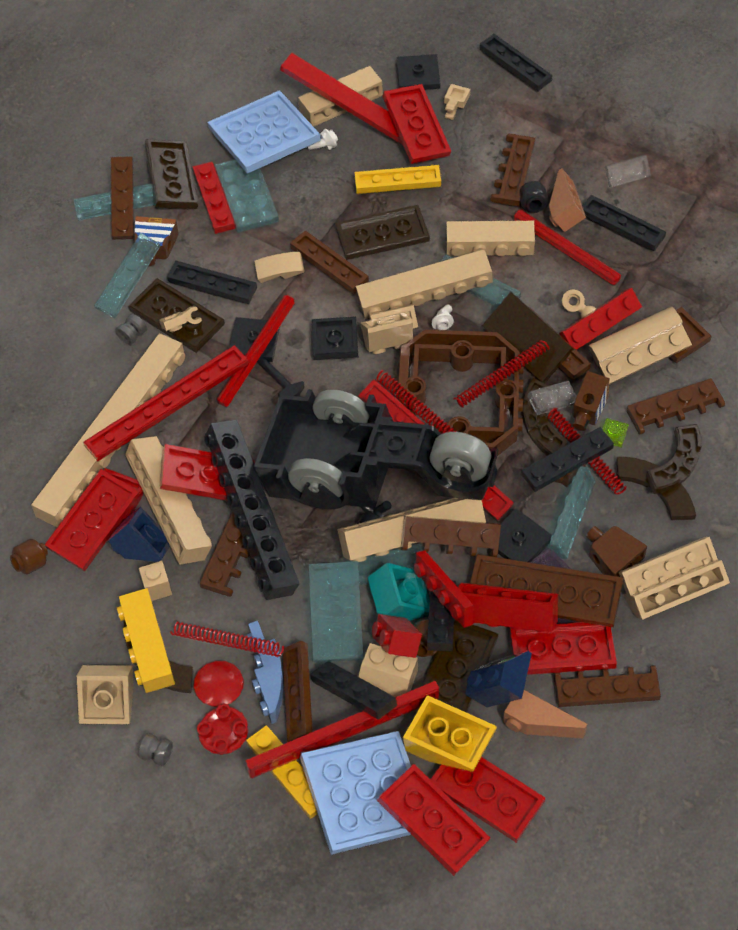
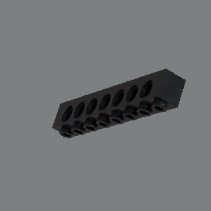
M230 420L211 423L204 436L205 444L210 448L212 463L214 467H217L220 484L224 487L227 494L228 506L232 508L235 516V525L242 534V543L249 553L251 568L258 577V587L263 592L266 600L291 596L300 583L260 478L254 468L253 460L238 421Z

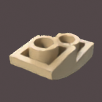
M300 252L276 254L255 260L257 278L261 283L280 276L287 279L304 273Z

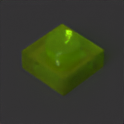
M606 418L603 431L612 440L614 446L622 448L629 424Z

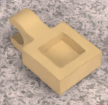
M450 85L444 97V104H447L445 118L453 120L457 107L464 109L470 96L469 88Z
M191 306L183 312H177L162 318L159 322L162 329L174 332L181 329L182 324L187 323V321L192 324H198L202 319L200 317L191 318V313L198 310L197 307Z

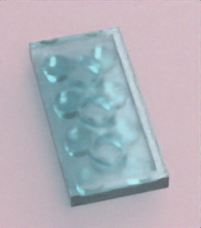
M236 160L215 165L237 232L279 222V217L261 168L247 174Z
M358 561L309 564L313 662L363 660Z

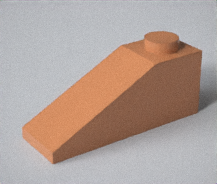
M561 168L558 171L549 204L551 212L549 218L555 227L560 226L566 232L585 219L586 216L574 181Z
M525 690L523 691L522 699L511 701L504 711L503 722L506 723L509 729L515 732L520 731L527 735L584 738L586 735L588 724Z

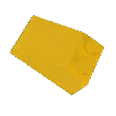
M427 695L403 736V741L407 752L426 761L473 772L497 726Z

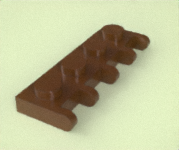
M507 134L506 141L512 143V147L503 148L502 155L509 157L508 163H501L498 166V170L505 174L503 180L496 179L494 181V186L501 190L500 194H492L490 201L519 207V191L526 182L535 145V137Z
M712 378L628 405L626 411L637 432L643 434L645 433L644 426L656 423L657 427L661 428L664 427L663 420L677 416L678 420L682 421L685 420L684 413L698 409L699 413L703 414L706 413L705 406L717 403L719 408L725 406V401Z
M233 512L200 581L201 588L229 597L233 594V590L227 587L230 578H240L242 574L241 571L235 569L240 556L249 558V553L244 549L240 529L235 525Z
M404 516L401 550L407 551L409 541L423 543L422 551L425 550L426 552H429L430 543L446 545V554H452L453 547L456 545L470 547V556H476L477 547L491 548L490 556L497 557L501 525Z
M650 666V673L634 674L633 667H627L628 675L609 676L608 669H603L602 677L584 678L583 671H577L576 679L562 680L560 673H554L558 707L660 700L661 694L656 666Z

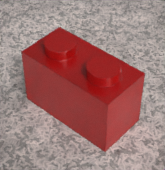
M378 614L377 621L372 626L373 638L387 654L416 658L422 633L407 618Z

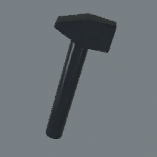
M261 357L258 359L257 363L283 388L278 393V396H299L305 388L303 381L291 384L267 359Z

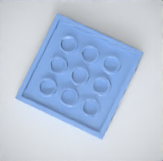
M280 90L208 122L210 131L247 174L321 141L320 133Z
M399 731L301 753L300 760L331 855L411 835L377 802L379 796L411 767Z

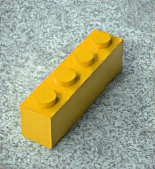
M148 588L119 596L121 606L117 607L120 621H126L127 627L122 629L126 642L131 641L133 648L128 649L132 664L137 663L139 670L134 671L138 686L143 684L145 692L149 693L175 685Z

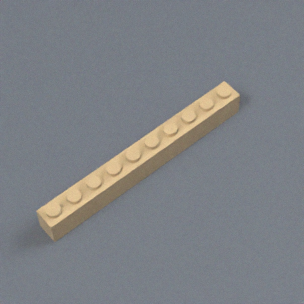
M161 333L158 334L31 504L37 518L55 527L60 525L100 469L106 468L109 465L111 457L115 453L114 451L97 462L84 446V441L161 392L164 384L171 380L175 369L181 366L185 360L183 344Z

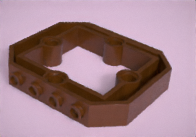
M423 330L401 347L399 383H401V386H404V389H407V392H411V395L414 394L417 400H421L420 403H425L426 383L422 378L418 377L419 361L451 362L453 369L464 372L470 370L473 363L500 364V367L504 366L514 357H518L520 351L498 332ZM521 366V370L514 371V374H511L510 377L507 376V379L500 381V384L496 385L495 405L499 408V427H473L468 419L457 416L448 422L450 428L480 439L488 446L489 450L497 447L499 450L498 455L517 441V434L522 432L523 418H518V412H523V399L519 398V393H523V379H519V374H523L524 367Z

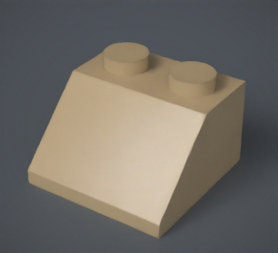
M405 313L360 323L365 348L373 354L383 353L386 351L385 348L393 346L394 349H401L403 345L413 339V321Z
M370 643L361 665L359 678L394 697L411 691L418 672V658L387 654L381 646Z
M82 665L77 674L79 724H130L134 690L133 666Z

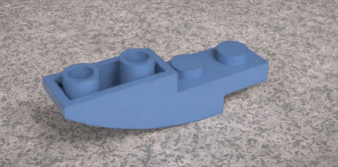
M258 621L249 623L250 633L246 634V636L263 640L264 636ZM257 653V655H254V659L258 669L254 670L256 679L252 680L256 695L260 693L262 695L263 701L260 702L264 717L269 715L270 721L273 724L277 722L283 699V673L280 656L275 657Z

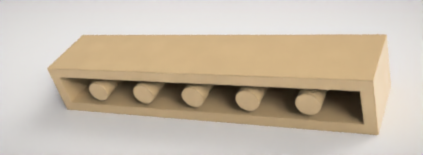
M484 249L358 285L356 289L364 317L368 319L370 318L369 314L407 305L419 306L424 302L434 299L440 300L451 294H461L472 288L485 287L493 283V277Z
M157 436L131 439L125 455L179 565L204 561L212 547L211 539L206 535L202 522L193 509L191 500L188 499L186 493L160 489L163 446L160 444Z
M451 498L337 530L343 557L356 563L365 561L367 559L366 556L372 554L383 556L389 554L391 549L398 548V550H401L404 516L486 523L482 500ZM408 541V549L412 547V543L416 542Z

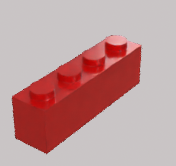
M460 583L458 586L474 605L473 624H487L490 627L505 626L515 630L530 629L536 630L539 633L553 632L557 624L558 594Z

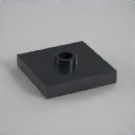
M437 54L397 57L399 88L422 84L424 90L440 89Z
M236 317L229 348L235 345L245 356L268 320ZM280 327L260 356L269 362H273Z
M356 317L312 319L313 360L359 358Z
M516 508L500 524L498 554L504 559L531 563L553 540V535Z

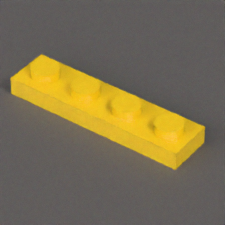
M439 165L355 172L356 193L441 187Z
M267 725L246 740L247 745L256 756L283 745ZM297 760L270 771L310 819L318 814L304 769Z

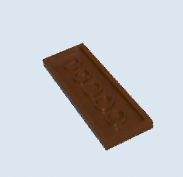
M477 554L470 584L558 594V618L614 627L623 577Z

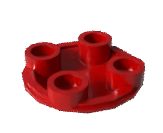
M214 661L206 664L198 671L194 678L196 696L204 704L216 708L221 704L229 705L240 696L244 687L241 671L234 664L226 661Z
M221 704L207 713L197 726L199 740L203 747L211 753L219 755L229 754L239 749L246 741L249 731L248 722L243 713L235 708H231L227 704Z

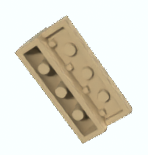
M671 306L588 345V348L604 377L610 378V385L691 347L692 343L682 325L683 322L679 314Z
M707 536L619 572L620 577H623V585L626 591L624 597L632 612L641 620L730 583L723 562L718 560L711 539Z

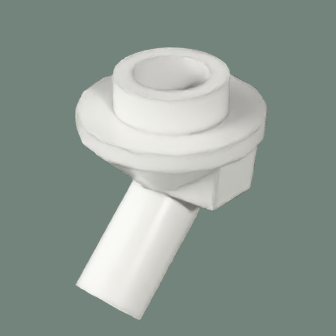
M324 129L320 133L321 141L308 146V148L311 150L326 147L330 150L337 146L336 141H338V138L332 130Z
M447 304L441 308L437 316L433 318L432 326L435 330H447L453 325V317L449 314L452 311L450 305Z

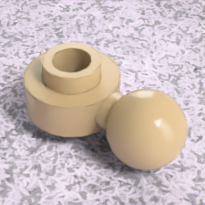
M569 290L563 295L562 305L564 309L571 313L579 311L581 318L596 309L594 306L584 305V296L578 290ZM576 298L578 302L573 306L569 304V299Z

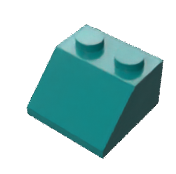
M386 563L367 577L377 615L403 617L409 621L429 616L430 599L424 581L417 577L414 569Z

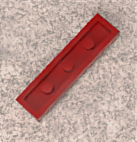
M213 161L193 166V173L214 233L217 234L236 229Z
M628 288L559 334L577 350L642 308V305L634 290Z
M425 550L416 552L414 571L417 577L426 583L428 589L433 591L440 603L446 606L451 612L452 617L455 620L457 619L464 628L473 625L474 605Z

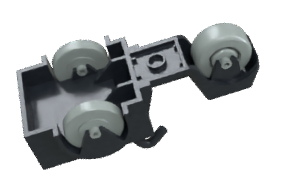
M308 389L305 397L279 396L254 468L269 497L293 499L319 509L332 510L348 505L361 507L364 512L377 510L383 514L392 507L389 501H384L376 506L388 468L416 470L439 496L482 500L488 487L494 486L498 472L495 463L499 450L497 447L489 450L483 441L466 433L446 432L441 434L437 428L431 425L393 422L386 404L377 403L374 395L369 394L365 404L357 396L345 391L325 390L318 393L315 397L313 391Z

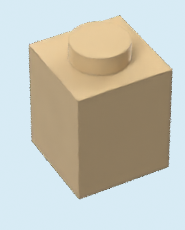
M162 561L139 568L144 588H148L151 601L172 595Z

